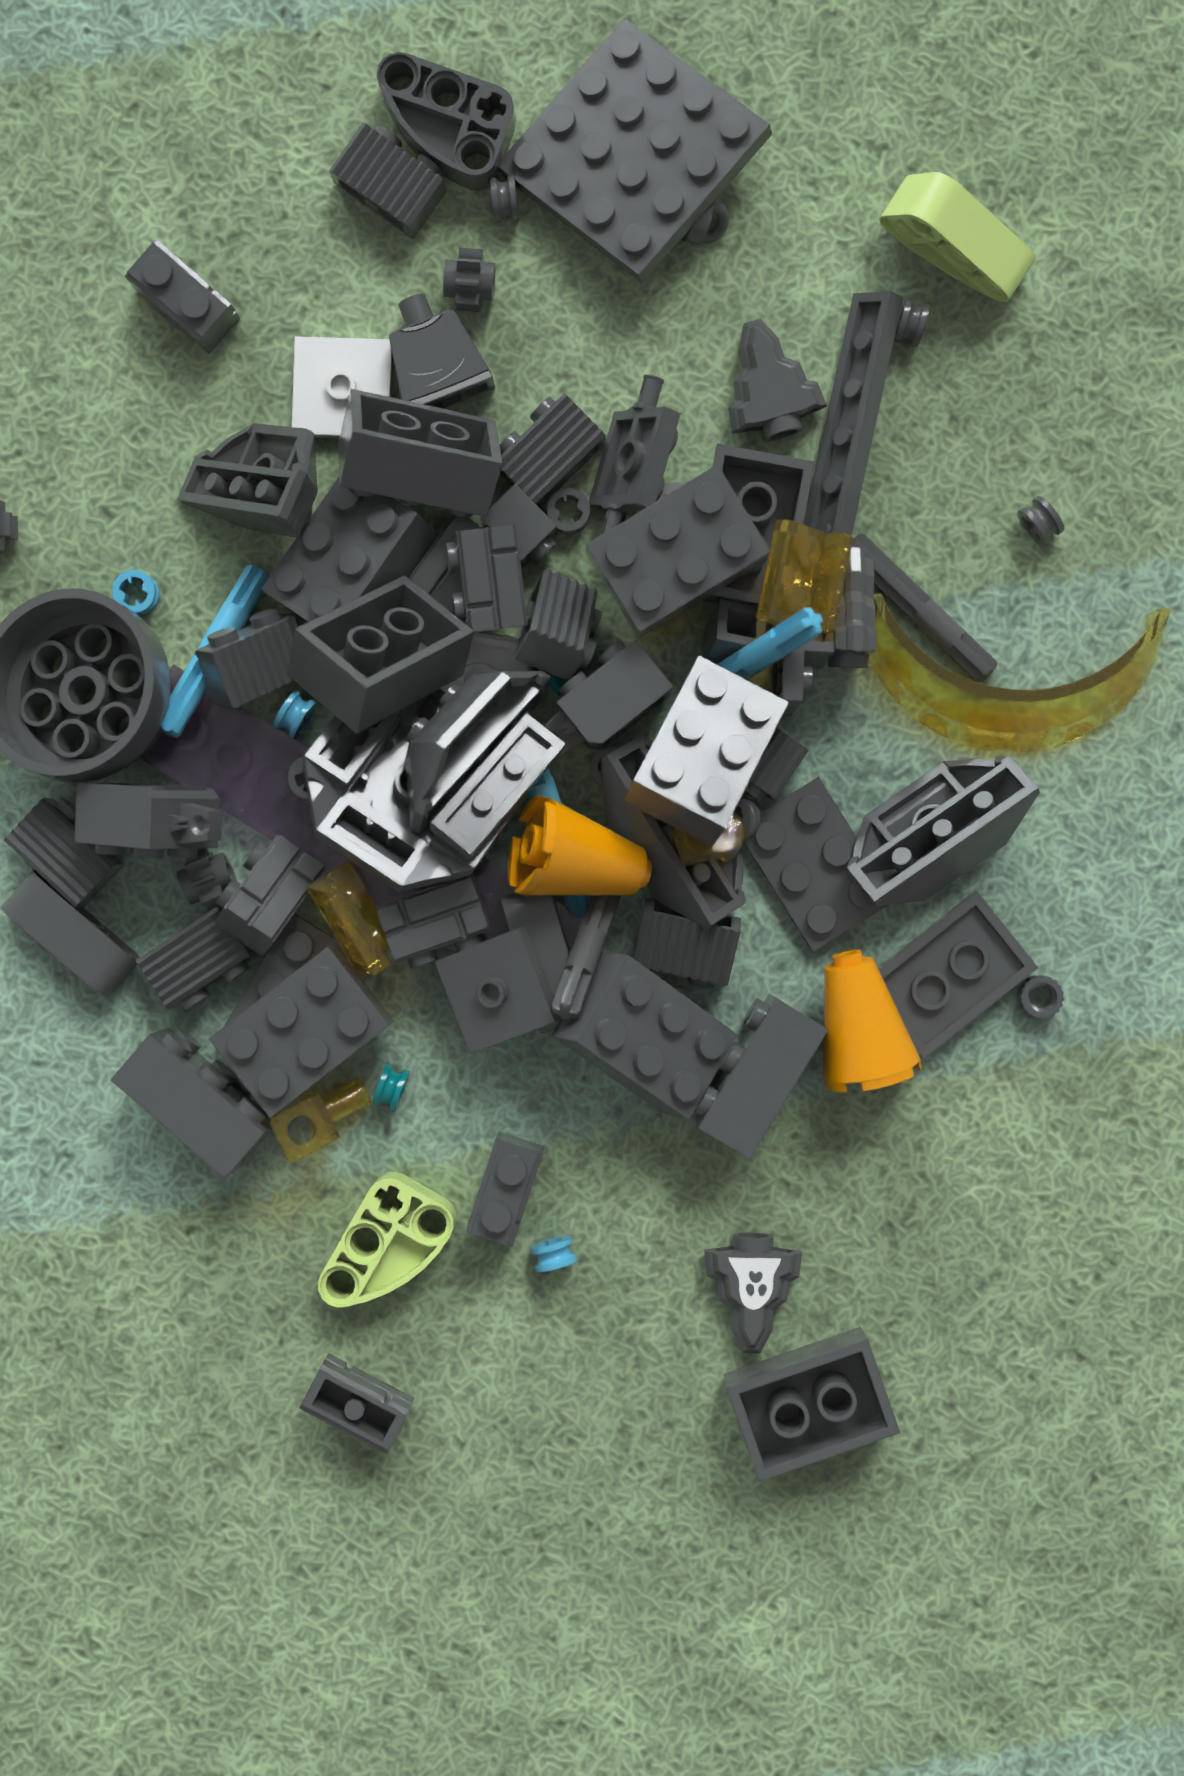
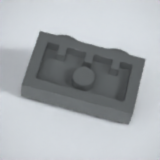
M818 635L774 663L772 694L789 702L782 716H791L801 703L804 704L805 696L811 695L812 669H822L834 654L835 643L822 642V635Z

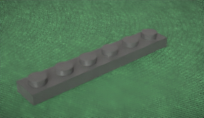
M892 291L853 293L795 568L794 580L802 583L830 585L833 559L842 556L843 552L850 546L903 297Z

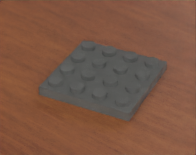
M624 18L505 154L500 162L499 172L506 179L509 175H514L517 188L639 282L643 283L771 137L772 131L769 123Z

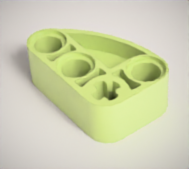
M940 172L906 176L879 217L882 227L908 249L962 284L999 302H1008L1036 258L1034 252L961 184Z
M388 1172L380 1176L369 1189L320 1275L318 1292L321 1298L330 1306L336 1308L348 1307L388 1294L410 1281L427 1267L450 1238L457 1221L456 1210L453 1204L404 1174ZM390 1186L399 1189L397 1198L403 1202V1205L395 1202L391 1208L383 1204L385 1195L379 1191L380 1188L386 1192ZM431 1209L440 1211L446 1219L447 1226L439 1232L428 1231L421 1222V1214ZM370 1228L375 1231L379 1237V1247L373 1250L361 1248L355 1240L356 1230ZM337 1270L348 1272L355 1281V1288L349 1292L337 1290L331 1282V1274Z

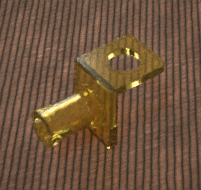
M357 1078L324 1097H321L320 1093L304 1092L297 1097L299 1103L271 1117L269 1124L287 1161L296 1162L341 1138L335 1123L363 1108L371 1106L372 1102L366 1087ZM303 1115L306 1116L314 1135L306 1144L297 1145L288 1136V1125L292 1119Z

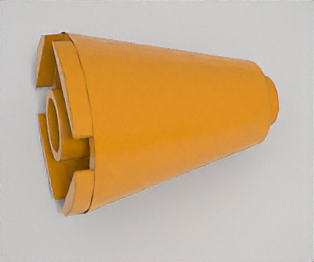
M536 795L529 800L523 809L518 821L527 824L522 838L513 836L508 858V882L510 886L517 887L514 892L523 895L632 896L640 888H644L647 885L651 876L652 863L651 860L647 859V853L643 847L549 797Z
M849 950L833 955V963L824 968V1027L828 1029L823 1038V1080L825 1087L829 1091L847 1092L846 1083L856 1082L861 1083L862 1091L891 1086L914 1076L913 1068L919 1071L922 1069L921 1059L874 958L863 956L862 950Z

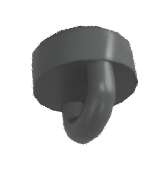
M714 201L681 240L700 245L701 243H713L720 239L729 224L730 216L727 207L720 202ZM712 214H715L718 218L716 225L708 231Z

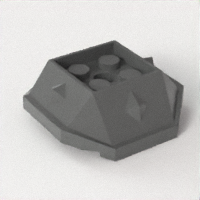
M442 689L434 691L359 733H355L338 717L334 716L304 756L303 766L315 837L398 892L472 875L526 797L525 795L470 860L430 830L431 822L420 834L411 829L408 793L401 787V784L407 782L405 758L408 742L405 739L412 727L421 718L425 717L427 720H430L440 710L438 703L445 694V691Z

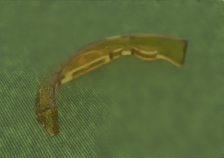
M874 594L877 640L876 651L869 653V663L872 669L874 668L885 688L907 714L917 722L946 737V739L964 746L991 752L1003 748L1013 753L1038 751L1068 743L1088 734L1111 719L1133 698L1156 663L1171 610L1170 608H1158L1146 615L1145 634L1125 654L1102 670L1078 681L1061 686L1034 690H1015L988 686L972 681L934 661L905 634L890 612L883 595Z

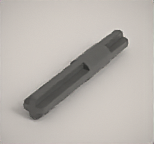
M865 534L857 535L850 542L849 547L861 548L864 556L874 561V585L975 682L980 683L984 681L996 669L997 661Z
M590 896L551 1005L552 1011L560 1015V1018L569 1021L571 1018H578L581 1014L621 896Z

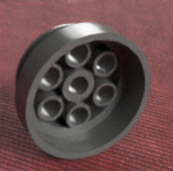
M70 588L49 591L29 599L12 611L0 623V751L9 760L24 769L53 780L69 783L90 782L106 778L130 766L152 748L162 733L159 728L165 717L169 697L172 693V686L163 646L152 628L140 616L106 595L86 589ZM107 638L105 650L97 656L96 650L99 643ZM60 656H63L60 668L53 673L55 661ZM140 668L139 680L136 684L129 687L131 674ZM95 685V695L93 699L86 704V694L88 690ZM51 702V712L47 718L42 720L43 710ZM129 716L127 729L119 735L118 726L121 720ZM84 732V743L82 747L75 752V741L77 737Z

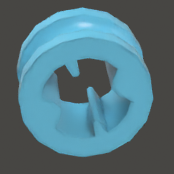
M127 570L119 574L112 586L113 600L132 610L138 616L148 614L158 604L160 597L159 587L155 580L146 573L139 570ZM136 580L144 581L142 590L147 593V598L143 603L135 600L136 606L128 605L130 596L124 592L126 586L129 583L136 586Z
M294 690L289 695L273 723V727L278 730L282 728L288 729L289 737L294 740L303 732L317 708L316 701L312 699L308 702L304 701L301 698L302 693L298 690Z
M570 1235L541 1241L530 1247L531 1254L536 1255L538 1258V1262L534 1265L536 1272L560 1269L578 1261L576 1253H572L569 1250L570 1244L573 1243Z

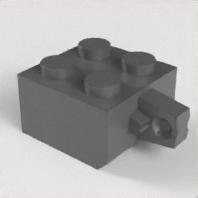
M634 640L627 647L622 641L617 642L598 658L600 661L598 664L600 668L588 678L583 672H580L559 689L561 692L560 696L562 697L557 701L559 711L544 726L566 744L563 752L557 758L583 743L592 749L605 748L671 695L673 690L672 684L637 640Z
M77 782L74 842L95 844L96 854L126 855V847H130V853H133L132 857L163 858L164 849H167V856L195 858L197 857V848H218V841H221L222 831L220 824L222 821V811L219 810L220 798L213 788L138 783Z

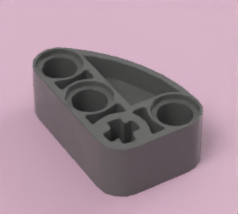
M395 52L384 57L377 68V79L383 101L392 121L404 140L417 155L422 154L436 163L443 172L441 175L452 182L470 190L480 191L488 189L490 187V178L496 177L497 179L499 176L500 162L508 151L515 131L514 104L507 90L490 82L408 53ZM406 76L413 80L411 85L404 90L399 91L389 87L392 80L396 77ZM451 92L459 96L457 102L452 106L443 107L435 103L437 97L442 93ZM494 109L501 111V115H495L492 121L485 120V115L491 116ZM474 154H482L489 159L486 166L477 170L466 167L464 163L468 157Z

